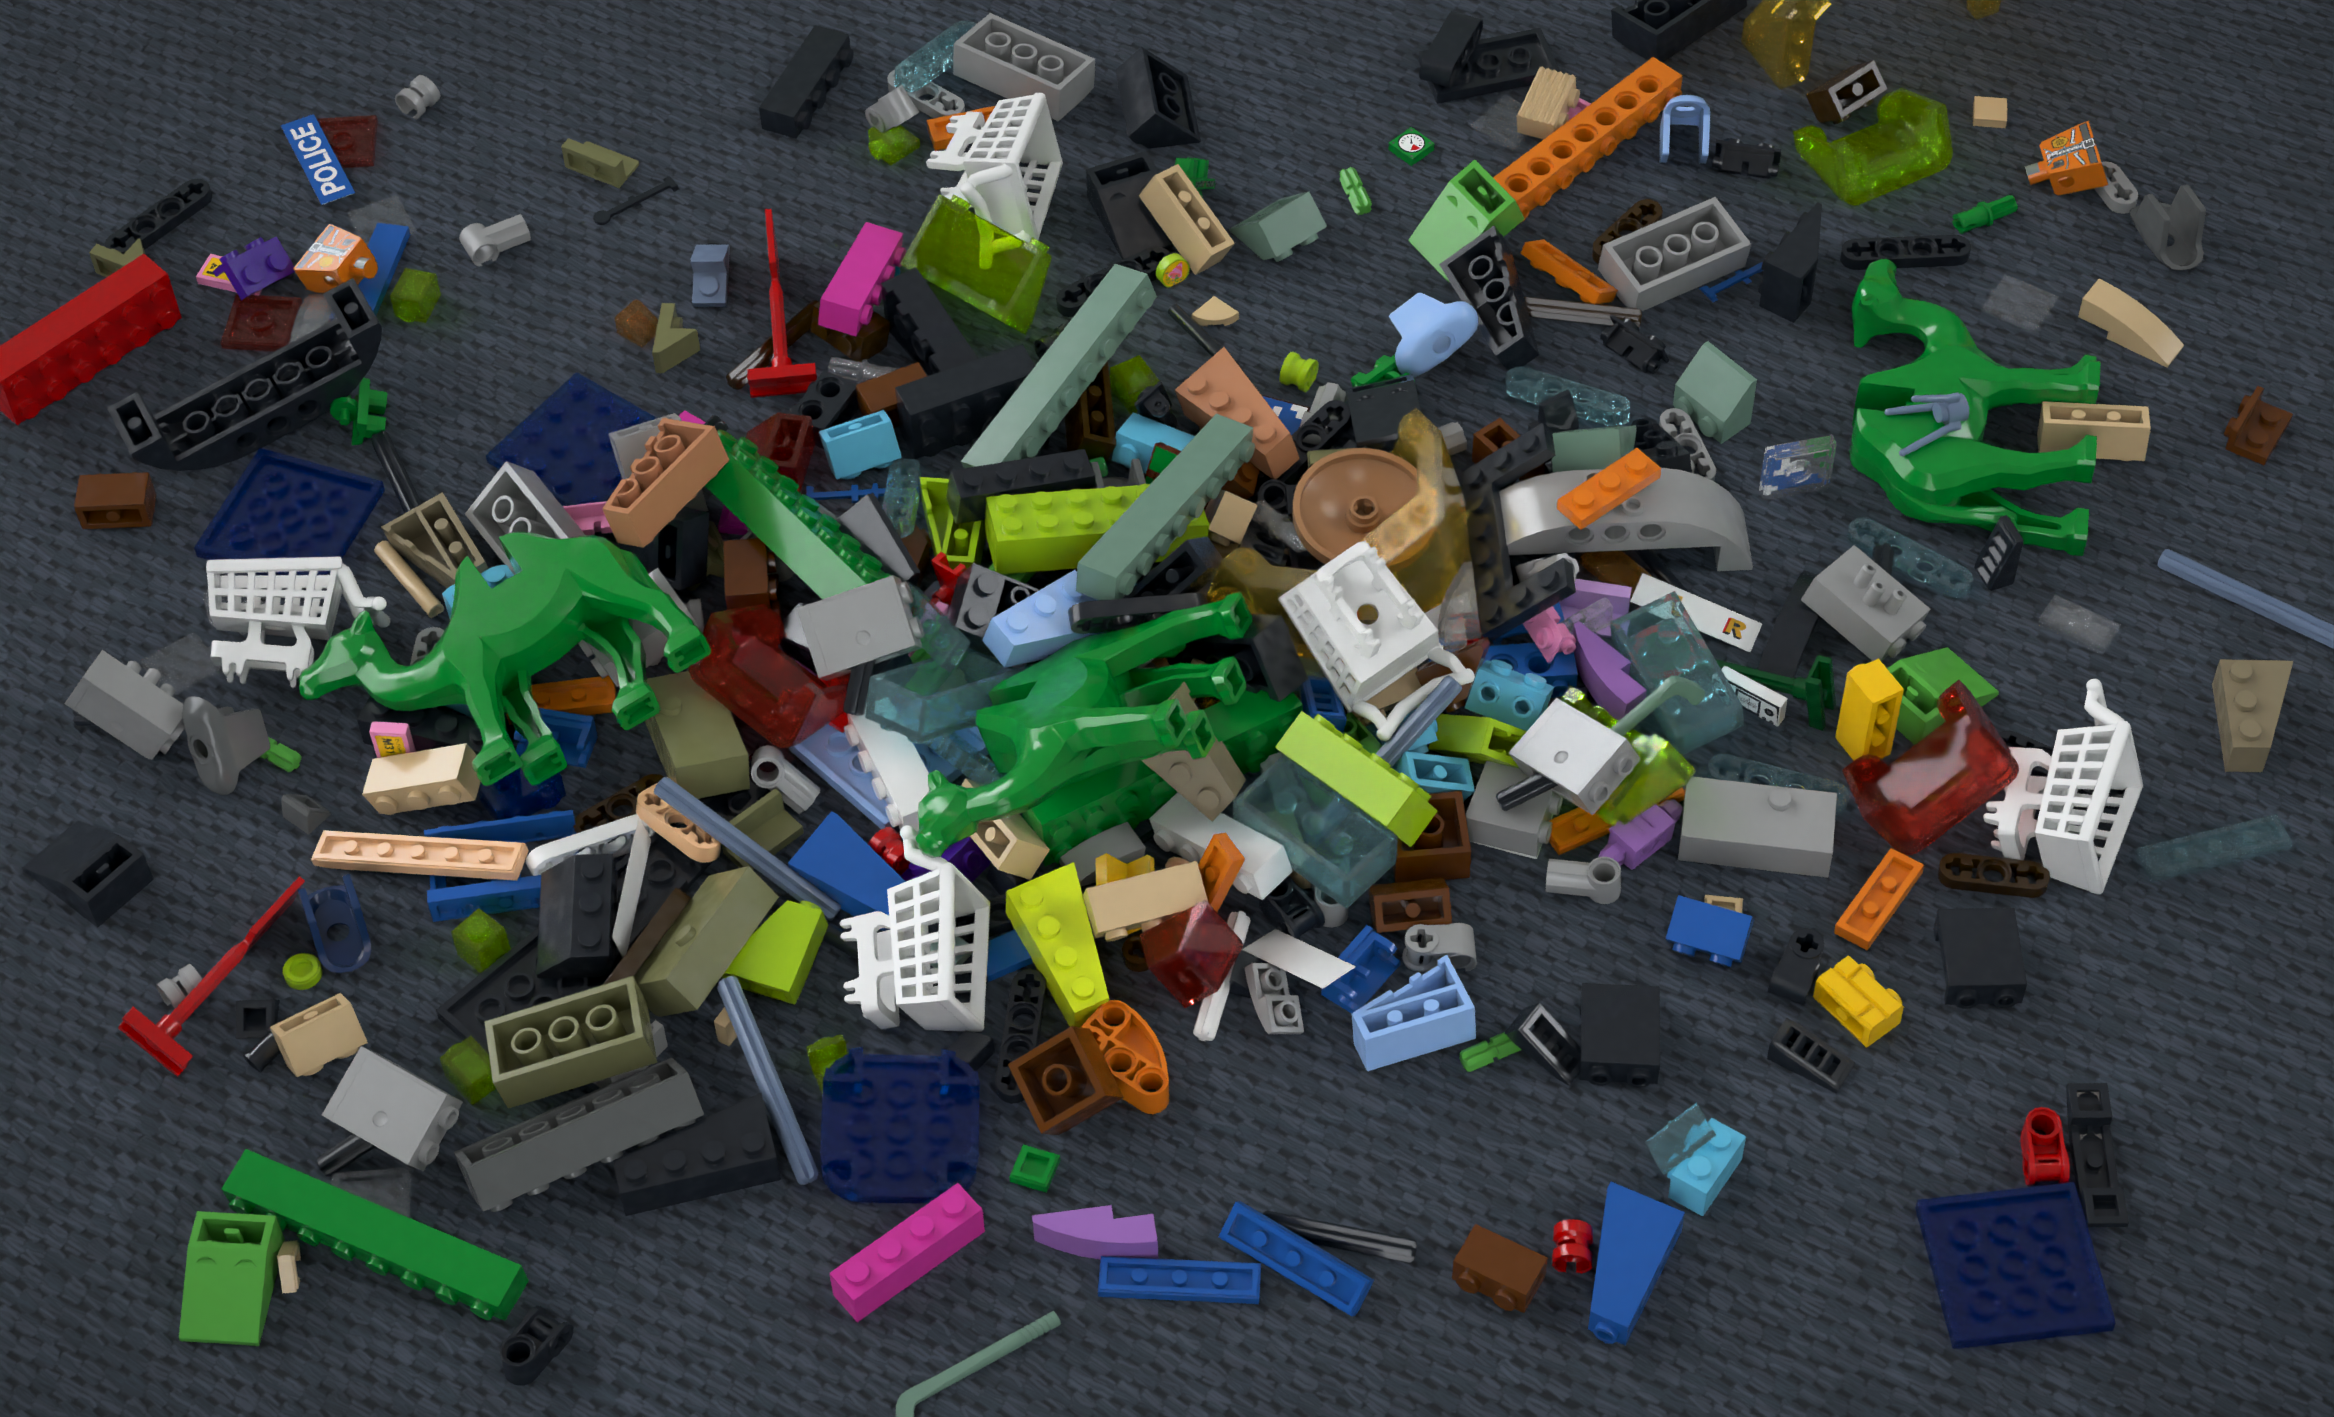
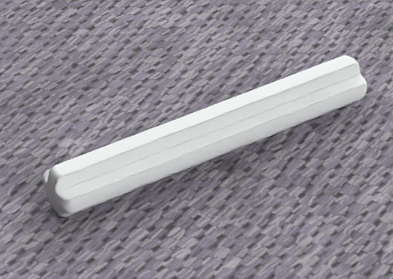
M1243 911L1231 912L1226 923L1193 1030V1034L1201 1041L1214 1040L1230 991V975L1238 951L1243 948L1251 922L1250 918Z

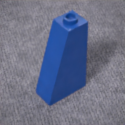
M832 811L788 862L789 868L840 904L841 910L854 917L876 911L889 915L887 889L906 882L838 814ZM881 928V929H879V930H881V931L883 932V931H887V930H890V929Z
M1610 1182L1607 1188L1588 1330L1592 1331L1599 1340L1605 1343L1613 1344L1618 1342L1626 1346L1682 1232L1685 1212L1613 1182Z

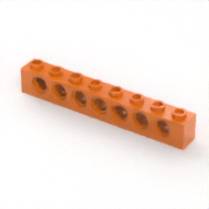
M1652 57L1493 178L1515 199L1526 219L1531 210L1538 205L1544 206L1550 200L1552 194L1560 188L1566 189L1569 187L1578 174L1582 171L1585 173L1590 171L1599 158L1603 155H1611L1620 142L1624 139L1629 140L1633 138L1641 126L1647 122H1654L1670 99L1682 95L1683 75Z

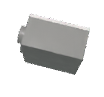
M1486 761L1466 812L1469 840L1477 844L1537 859L1542 844H1548L1552 832V822L1549 821L1553 815L1559 814L1563 797L1552 790H1548L1508 811H1503L1497 802L1496 794L1529 776L1524 774L1519 768Z

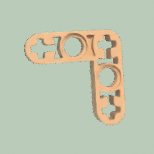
M658 783L639 793L636 814L651 829L697 862H712L719 857L721 843L655 795L654 789ZM682 823L687 825V827L676 828L670 826V824Z

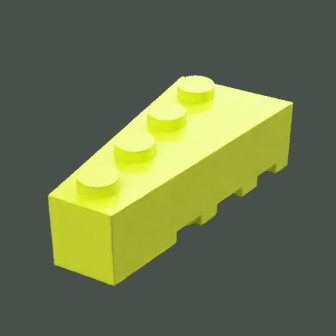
M1072 862L1007 890L1006 914L1031 956L1037 970L1043 974L1046 986L1070 1027H1081L1100 1005L1109 1001V995L1075 863Z

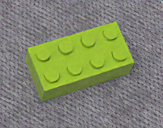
M1301 711L1275 746L1276 749L1302 771L1409 847H1412L1438 812L1428 803L1431 795L1421 789L1419 784L1404 773H1398L1384 759L1375 753L1371 754L1358 741L1346 733H1341L1332 723L1319 714L1313 719Z

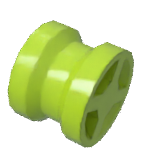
M1290 352L1285 358L1280 371V383L1286 386L1294 384L1300 391L1307 392L1316 379L1319 367L1318 361L1312 358L1305 360L1298 353Z

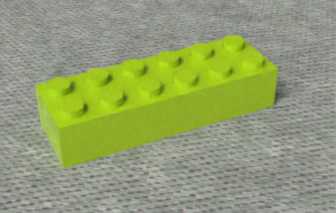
M1150 484L1016 495L1003 494L986 497L985 533L995 572L1011 574L1077 568L1078 562ZM1204 510L1200 517L1194 518L1187 525L1185 533L1181 537H1177L1170 544L1167 553L1164 556H1159L1155 562H1162L1188 539L1208 537L1209 523Z

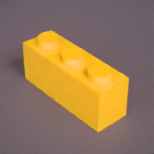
M1879 658L1867 664L1856 665L1847 672L1837 725L1836 740L1859 768L1891 754L1904 688Z

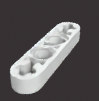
M634 814L536 847L528 854L525 861L531 874L536 876L570 858L573 854H613L614 858L631 852L638 815ZM640 819L650 837L655 831Z

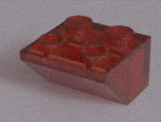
M776 413L749 430L746 438L758 446L757 453L760 456L769 458L779 466L777 472L780 475H785L799 485L797 491L801 492L815 446L811 416Z
M1206 899L1140 934L1148 968L1184 1008L1195 1004L1220 989L1243 948L1242 940Z

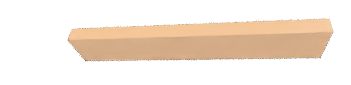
M323 830L311 861L314 866L331 869L518 881L529 850L525 843Z

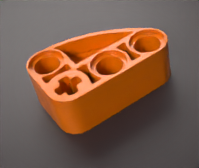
M1110 1000L1100 1005L1081 1027L1091 1030L1124 1097L1122 1099L1147 1114H1156L1163 1111L1169 1104V1077L1164 1052L1156 1034L1148 1023L1124 1002ZM1111 1024H1119L1118 1026H1109ZM1119 1069L1127 1070L1125 1072H1116ZM1155 1089V1090H1158V1091H1156V1092H1147L1146 1090Z

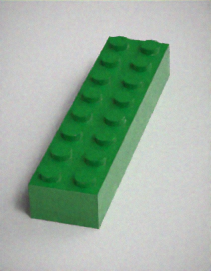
M719 429L717 431L729 461L705 487L821 599L892 576L887 573L885 574L881 570L883 565L879 560L869 554H864L860 550V542L848 534H843L839 530L840 524L835 519L822 514L818 510L820 505L815 500L798 492L799 485L785 475H780L777 472L779 466L765 456H760L757 453L759 448L756 444L745 437L737 440L724 430Z
M1245 690L1236 704L1225 706L1221 701L1204 709L1218 742H1223L1242 774H1245L1247 772H1259L1260 764L1268 756L1280 753L1275 746L1301 711H1303V704L1294 692H1291L1279 702L1270 699L1268 692L1260 690L1255 694ZM1142 760L1112 767L1081 781L1064 786L1039 805L1022 812L1023 819L1050 849L1042 862L1044 866H1047L1054 862L1059 863L1060 857L1069 850L1112 827L1128 822L1134 830L1140 822L1153 816L1178 792Z

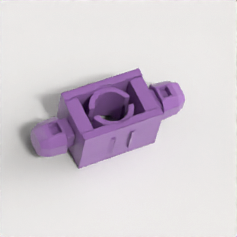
M1648 798L1609 828L1608 844L1600 851L1598 857L1613 858L1620 866L1624 863L1633 870L1672 839L1675 823L1680 819L1683 811L1682 806L1675 799L1666 800L1657 805Z

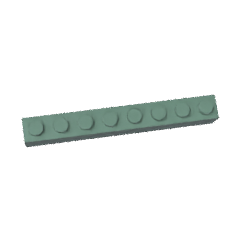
M1114 264L961 460L964 468L1032 458L1037 455L1041 446L1051 433L1057 429L1059 423L1076 404L1078 398L1089 384L1094 381L1105 363L1114 355L1116 349L1134 329L1136 323L1146 310L1152 306L1157 296L1148 274Z
M1215 414L1078 562L1076 591L1097 600L1122 599L1124 595H1129L1141 576H1146L1150 572L1153 563L1159 556H1164L1170 544L1177 537H1181L1185 533L1187 525L1194 518L1200 517L1206 504L1211 499L1217 498L1224 484L1228 480L1232 481L1238 469L1244 462L1248 463L1251 460L1255 450V444L1252 442L1253 427Z

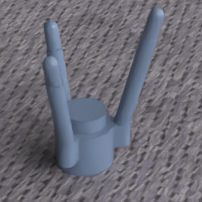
M1958 392L1947 395H1914L1911 397L1912 402H1923L1926 404L1888 408L1884 411L1885 415L1933 411L1935 420L1938 423L1942 422L1945 424L1942 428L1900 450V456L1914 452L1949 432L1961 430V421H1966L1969 417L1967 399L1962 393Z

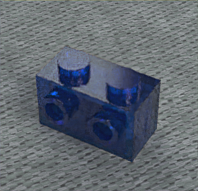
M521 768L492 785L484 786L480 782L478 789L481 803L494 820L509 819L515 816H530L543 808L550 809L556 806L561 798L566 796L560 773L555 774L538 785L531 786Z

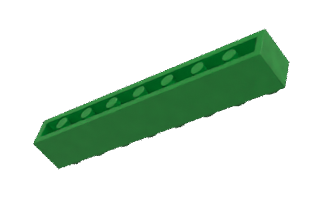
M245 1149L221 1188L230 1202L229 1208L238 1214L276 1216L282 1232L287 1228L296 1232L297 1237L309 1245L318 1246L319 1243L329 1246L335 1255L344 1260L352 1261L353 1258L364 1261L366 1262L365 1265L377 1274L386 1276L390 1272L397 1275L402 1283L412 1289L421 1291L425 1287L435 1291V1296L447 1304L455 1306L459 1301L471 1306L470 1311L485 1320L490 1321L495 1316L505 1321L529 1281L520 1264L248 1149Z

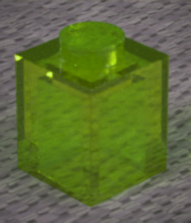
M405 268L390 295L395 317H399L405 322L419 321L426 323L441 296L437 275L435 273Z
M1140 355L1110 367L1112 391L1130 414L1138 412L1134 405L1138 395L1146 387L1151 385L1154 387L1160 381Z
M480 908L451 931L458 956L480 973L510 950L505 928Z
M469 1036L461 1043L454 1044L440 1057L445 1077L472 1106L496 1089L492 1080L489 1054L472 1036Z

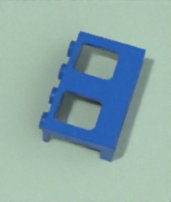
M573 810L552 811L539 815L515 816L509 819L478 821L472 824L441 826L435 829L424 830V836L526 843L555 838L562 839L576 833L573 826L576 823ZM520 873L518 881L491 879V882L446 887V876L430 875V890H427V903L432 920L436 922L540 907L541 875L521 877Z

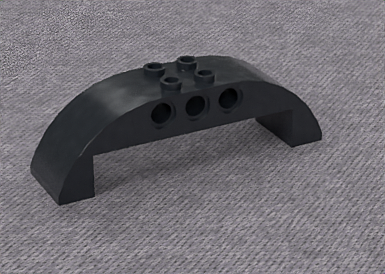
M354 278L323 294L336 317L335 320L167 409L153 415L139 392L109 406L107 409L132 457L145 465L166 470L187 471L216 467L245 457L330 411L332 401L336 398L347 397L368 373L377 356L381 341L382 326Z

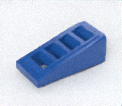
M1307 676L1308 679L1300 685L1303 712L1313 719L1317 714L1321 715L1343 733L1347 720L1344 707L1328 679Z

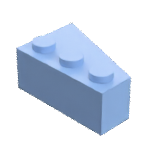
M1076 570L991 618L982 641L1004 668L1043 660L1074 640L1089 635L1105 633L1078 634L1071 630L1068 617L1069 608L1081 602L1099 601L1076 591Z
M1447 955L1437 960L1438 966L1421 975L1418 972L1411 976L1409 984L1394 993L1389 990L1352 1013L1354 1046L1367 1071L1476 1039L1475 1007Z

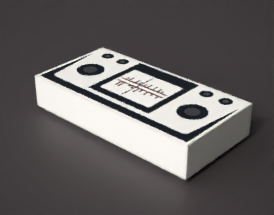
M1724 666L1718 673L1715 694L1777 727L1784 720L1787 705L1786 697L1729 667Z

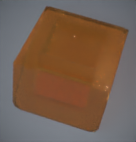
M635 299L616 315L617 333L642 348L655 337L658 319L642 302Z

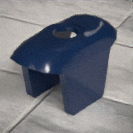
M350 874L342 876L344 885L325 887L310 895H307L305 887L298 889L303 912L318 957L322 965L330 972L344 973L360 968L369 961L372 951L369 934ZM343 924L349 928L350 933L348 937L342 941H332L327 936L329 929L334 925Z

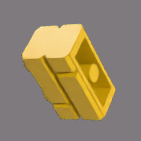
M1847 956L1838 962L1834 968H1830L1816 980L1813 998L1866 1048L1900 1024L1904 1009L1901 998L1894 990L1890 988L1885 989L1875 980L1874 973L1866 964H1858L1850 956Z

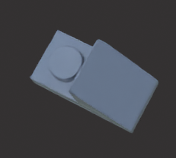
M729 245L695 246L690 259L694 272L693 307H727Z

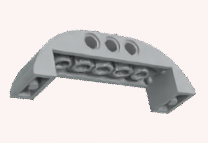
M1661 468V477L1582 530L1557 510V500L1603 469L1562 471L1540 475L1515 483L1499 491L1509 555L1713 547L1717 571L1753 569L1745 516L1740 504L1729 491L1716 482L1698 474L1677 469ZM1466 521V523L1464 524V531L1467 549L1470 582H1474L1469 536Z

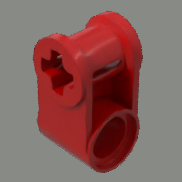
M2034 1108L2028 1113L2020 1136L2025 1184L2033 1186L2035 1182L2058 1181L2060 1185H2067L2070 1177V1164L2068 1153L2065 1149L2061 1119L2055 1111L2049 1108ZM2034 1130H2042L2046 1132L2047 1135H2040L2036 1133Z

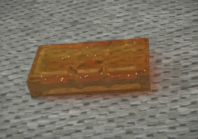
M1622 550L1586 552L1581 555L1580 564L1601 582L1632 587L1631 598L1643 573L1653 577Z

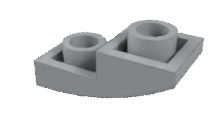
M1126 822L1080 843L1061 856L1059 863L1062 867L1072 862L1075 863L1080 887L1096 882L1095 858L1107 853L1124 863H1128L1143 857L1146 847L1129 823Z
M1251 963L1246 966L1245 974L1252 1002L1267 1034L1304 1033L1299 996L1289 994L1286 971L1271 963Z

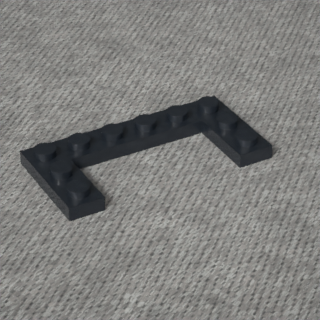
M1544 423L1539 424L1460 473L1481 636L1484 638L1488 637L1490 642L1576 593L1572 564L1564 558L1513 587L1499 491L1514 480L1556 456L1552 429Z

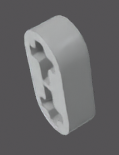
M2102 162L2108 185L2094 188L2095 191L2112 211L2121 214L2129 213L2137 204L2138 192L2120 167L2112 162Z

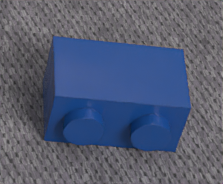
M1678 895L1666 940L1674 944L1672 950L1694 957L1696 950L1711 954L1710 962L1731 967L1733 961L1742 963L1754 918L1750 915Z

